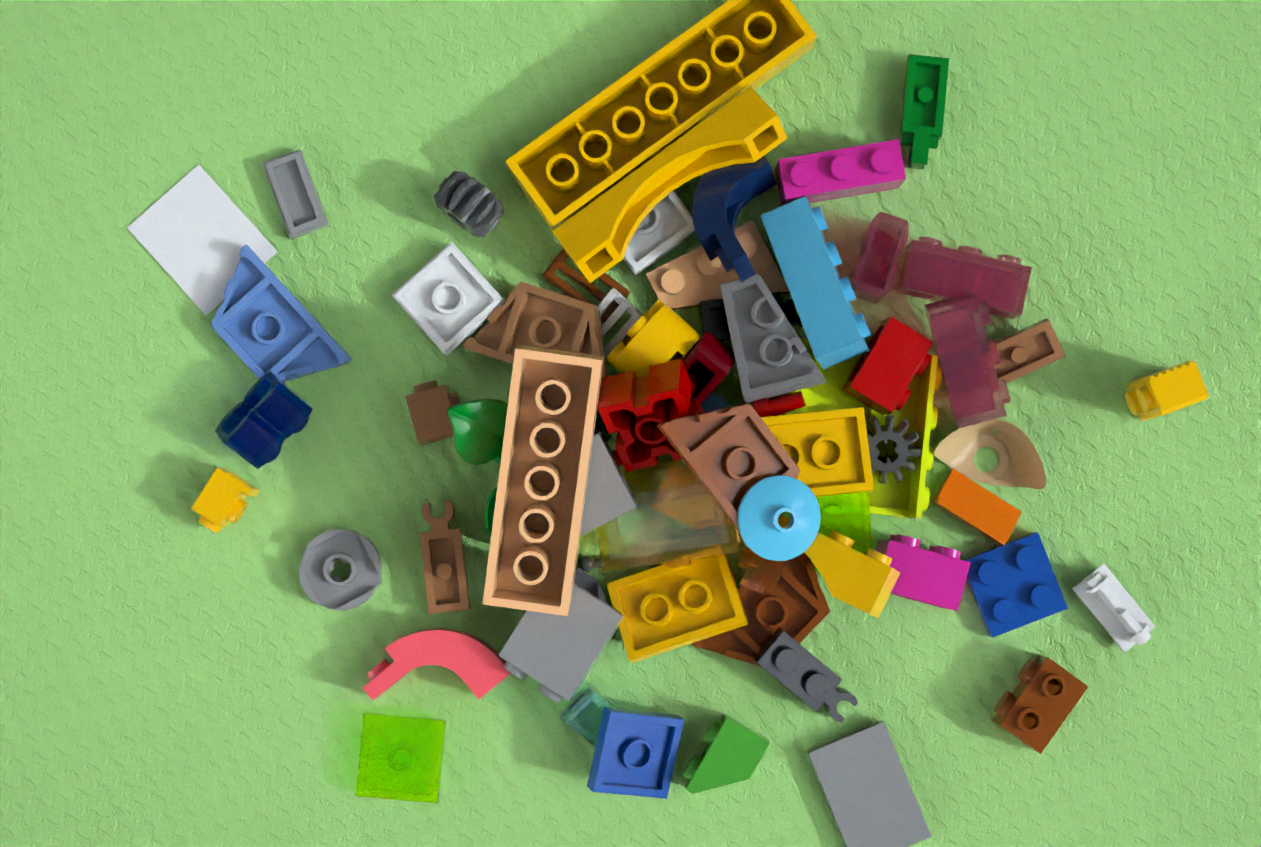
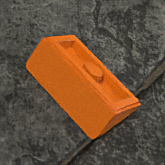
M953 468L931 501L932 504L999 546H1005L1021 514L1020 510Z

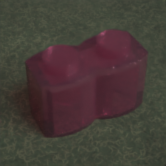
M879 212L865 229L860 243L861 258L854 265L849 276L858 299L877 304L892 288L897 270L895 259L904 250L909 236L908 220Z

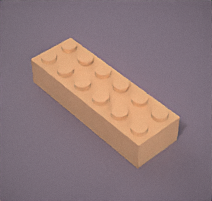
M519 345L515 348L483 605L568 616L572 601L604 356Z

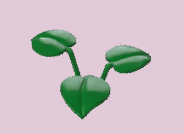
M478 399L447 408V414L453 431L454 445L458 455L465 462L471 465H481L494 460L500 465L508 408L506 402L497 399ZM597 409L594 431L600 429L605 440L608 441L612 434L608 433ZM497 487L491 492L484 512L485 526L490 539Z

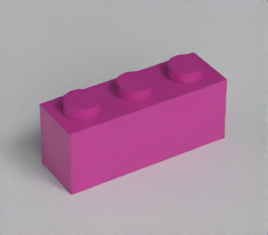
M899 139L778 159L775 167L781 206L803 196H806L809 203H816L899 189L906 180Z

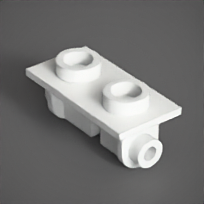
M1104 563L1072 588L1124 653L1136 643L1140 646L1151 638L1152 635L1149 632L1156 626Z

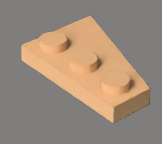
M752 220L736 228L735 236L744 249L756 275L760 274L771 293H789V289L754 221ZM703 246L646 273V278L657 300L660 299L672 310L698 307L700 301L722 299L720 285L739 280L734 269L726 272L718 257L710 261Z

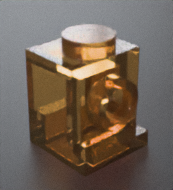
M745 545L738 563V567L744 569L740 585L763 594L765 587L775 590L786 560L773 561L755 554Z

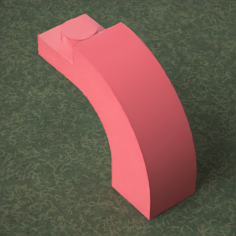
M434 628L409 634L384 648L394 662L390 665L385 659L366 674L371 681L362 688L373 701L414 668L424 665H437L455 672L479 700L511 673L503 667L506 661L498 656L499 653L482 639L460 630Z

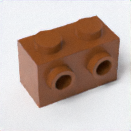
M1038 655L1036 660L1030 658L1023 665L1017 676L1021 681L1012 693L1009 691L1005 692L994 707V711L997 714L992 721L1027 747L1041 754L1088 686L1049 657Z

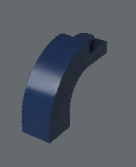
M765 156L755 163L735 164L704 173L693 198V225L709 260L711 261L718 257L726 272L734 269L741 282L756 275L735 236L737 217L750 200L777 185Z

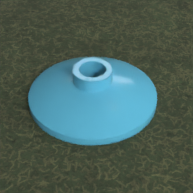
M783 475L769 476L753 484L743 496L737 515L738 529L747 547L758 556L773 561L789 560L805 552L815 540L821 520L818 501L810 488L798 479ZM786 511L790 516L789 524L785 527H780L778 517L782 512Z

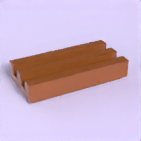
M562 249L543 273V278L568 297L593 304L555 275V272L559 269L602 301L606 294L564 263L565 259L569 256ZM606 273L597 278L610 289L615 288L626 299L631 294L629 290ZM614 301L600 317V321L605 323L619 304Z

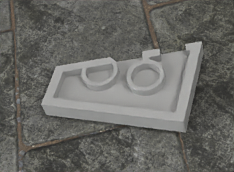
M760 274L754 275L743 282L739 279L720 285L743 399L746 403L827 383Z

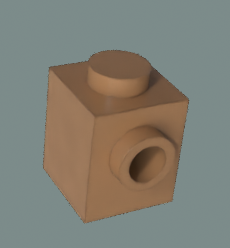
M437 381L414 386V394L405 397L418 443L426 445L453 437L447 408L460 404L457 392L450 394L449 388L445 385L438 386Z

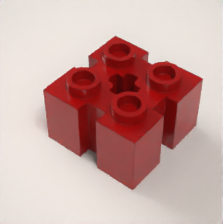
M682 359L649 366L648 376L641 378L635 375L634 370L602 378L597 409L608 433L617 432L615 448L626 472L658 465L659 456L669 453L673 461L682 459L657 427L663 421L704 413L698 398L691 399L692 383Z

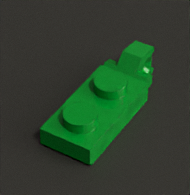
M909 54L907 57L900 136H902L901 145L910 146L908 168L924 169V165L928 163L929 148H938V142L943 132L949 58Z

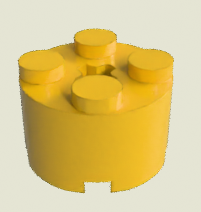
M658 299L644 316L642 315L626 333L628 336L611 351L606 360L620 373L634 370L635 375L641 378L648 376L649 366L683 359L702 336L669 306Z

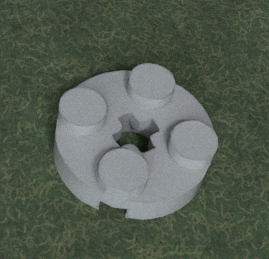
M333 529L316 536L308 543L299 567V579L307 596L313 602L328 609L344 611L359 607L374 595L377 587L382 582V560L377 548L367 537L352 530ZM338 558L343 563L349 562L352 567L348 571L349 578L345 581L341 577L333 578L330 573L335 568L333 561Z

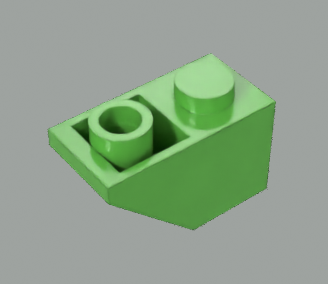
M727 714L723 716L721 722L714 719L703 737V740L708 744L702 755L698 757L694 754L683 771L682 776L687 778L684 784L685 790L694 794L750 779L770 744L769 740Z

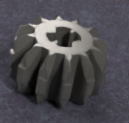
M453 171L438 186L439 190L434 195L437 207L453 223L468 231L472 236L485 237L500 222L499 218L504 213L501 201L485 185H482L465 172Z
M892 413L886 414L885 425L880 426L878 418L873 415L869 418L873 430L869 431L867 429L872 475L876 470H879V482L885 484L887 472L893 471L894 478L899 482L903 480L899 469L901 466L911 472L916 469L915 464L907 456H921V448L910 445L920 438L917 431L904 434L910 424L905 418L896 427H893L894 416ZM887 439L893 440L892 445L895 453L892 456H888L886 452L885 457L879 456L880 451L877 444L884 440L885 444H887Z

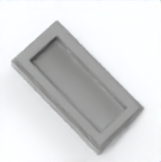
M300 149L263 163L287 232L292 240L329 226L303 152Z

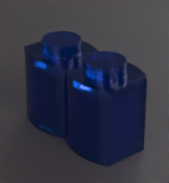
M269 371L251 387L243 401L225 415L215 432L225 445L259 469L277 458L286 438L293 433L300 432L307 425L309 415L313 409L302 396Z

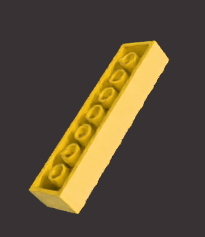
M728 0L505 161L507 169L553 231L562 225L565 220L574 216L596 200L599 195L607 192L626 178L633 170L641 167L660 153L667 145L675 142L694 128L700 121L705 120L727 104L731 98L739 95L750 86L754 90L758 89L812 50L817 35L791 0Z

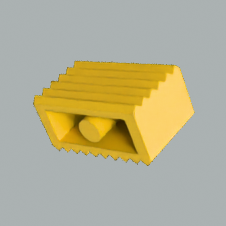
M1191 360L1129 382L1127 386L1128 392L1125 393V399L1131 413L1138 415L1141 421L1163 416L1208 399V392L1197 364Z

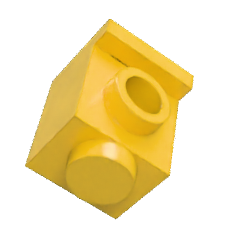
M217 467L191 509L201 515L198 519L200 524L219 533L222 527H227L230 522L235 524L241 518L248 505L244 501L246 496L256 497L260 490L231 471Z

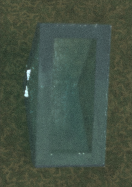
M589 683L562 710L559 717L595 747L604 707H616Z

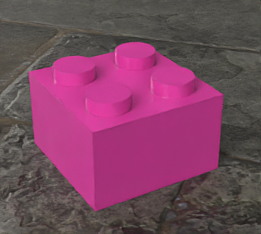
M891 534L889 540H878L876 551L892 558L890 567L900 572L890 594L939 608L958 611L971 562L960 560V551L939 545H930L928 551L919 548L921 540L900 534Z

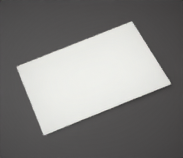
M199 164L127 227L205 315L210 313L224 300L225 288L229 278H233L241 258L239 253L244 245L247 244L264 263L278 252Z

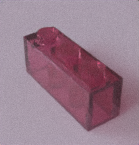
M919 237L918 241L912 240L906 247L896 293L1009 319H1015L1022 315L1032 267L1021 265L1022 260L1020 258L1010 255H998L997 259L981 256L982 250L970 246H958V250L942 247L943 242L941 240L931 237Z
M970 292L925 304L952 416L958 429L1007 416L1004 404L1011 402L1005 379H997L994 365L1000 364L1001 360L995 340L988 341L984 326L991 324L985 300L978 302L974 293Z

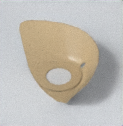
M981 419L967 423L945 437L934 451V456L966 477L981 483L1043 489L1046 486V473L1034 444L1021 429L1003 420ZM982 447H991L998 453L999 464L991 472H982L974 464V455Z

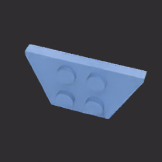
M247 244L244 245L239 253L241 258L233 278H229L225 288L223 303L217 308L211 327L265 386H272L342 366L352 361L351 357Z

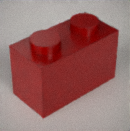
M893 317L881 321L867 345L869 351L861 355L841 390L881 415L892 413L894 409L899 411L911 394V390L907 387L913 376H920L931 360V355L927 352L933 342Z

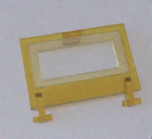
M683 460L658 464L629 472L622 470L636 498L637 507L597 527L602 572L657 564H666V568L671 569L691 566V559L742 552L740 533Z

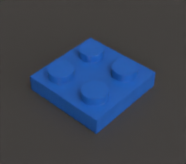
M1038 532L1008 542L1005 546H998L964 559V561L971 562L967 581L989 637L993 638L1068 609Z
M604 707L587 787L592 792L667 799L684 719L674 714Z

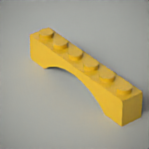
M751 86L739 95L731 98L727 104L705 120L696 124L694 128L682 137L667 145L648 162L633 170L626 178L607 192L599 195L596 200L577 214L565 220L552 233L589 283L593 282L623 260L628 244L640 223L654 206L670 192L689 180L709 171L735 164L755 163L785 141L787 136L777 114Z
M673 463L652 508L697 530L717 525H732L687 466L684 469ZM780 515L778 524L780 527H785L789 524L790 519ZM832 530L829 537L818 533L811 546L804 553L811 559L823 576L831 596L879 618L900 575L899 571L890 567L892 558L869 548L866 555L852 549L854 540Z

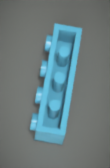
M803 196L760 215L817 362L825 370L868 352L869 348L865 337L870 336L871 332L862 312L856 315L850 301L857 299L849 278L847 276L840 278L836 266L842 264V259L834 241L827 243L822 231L829 227L820 206L812 208L806 196Z

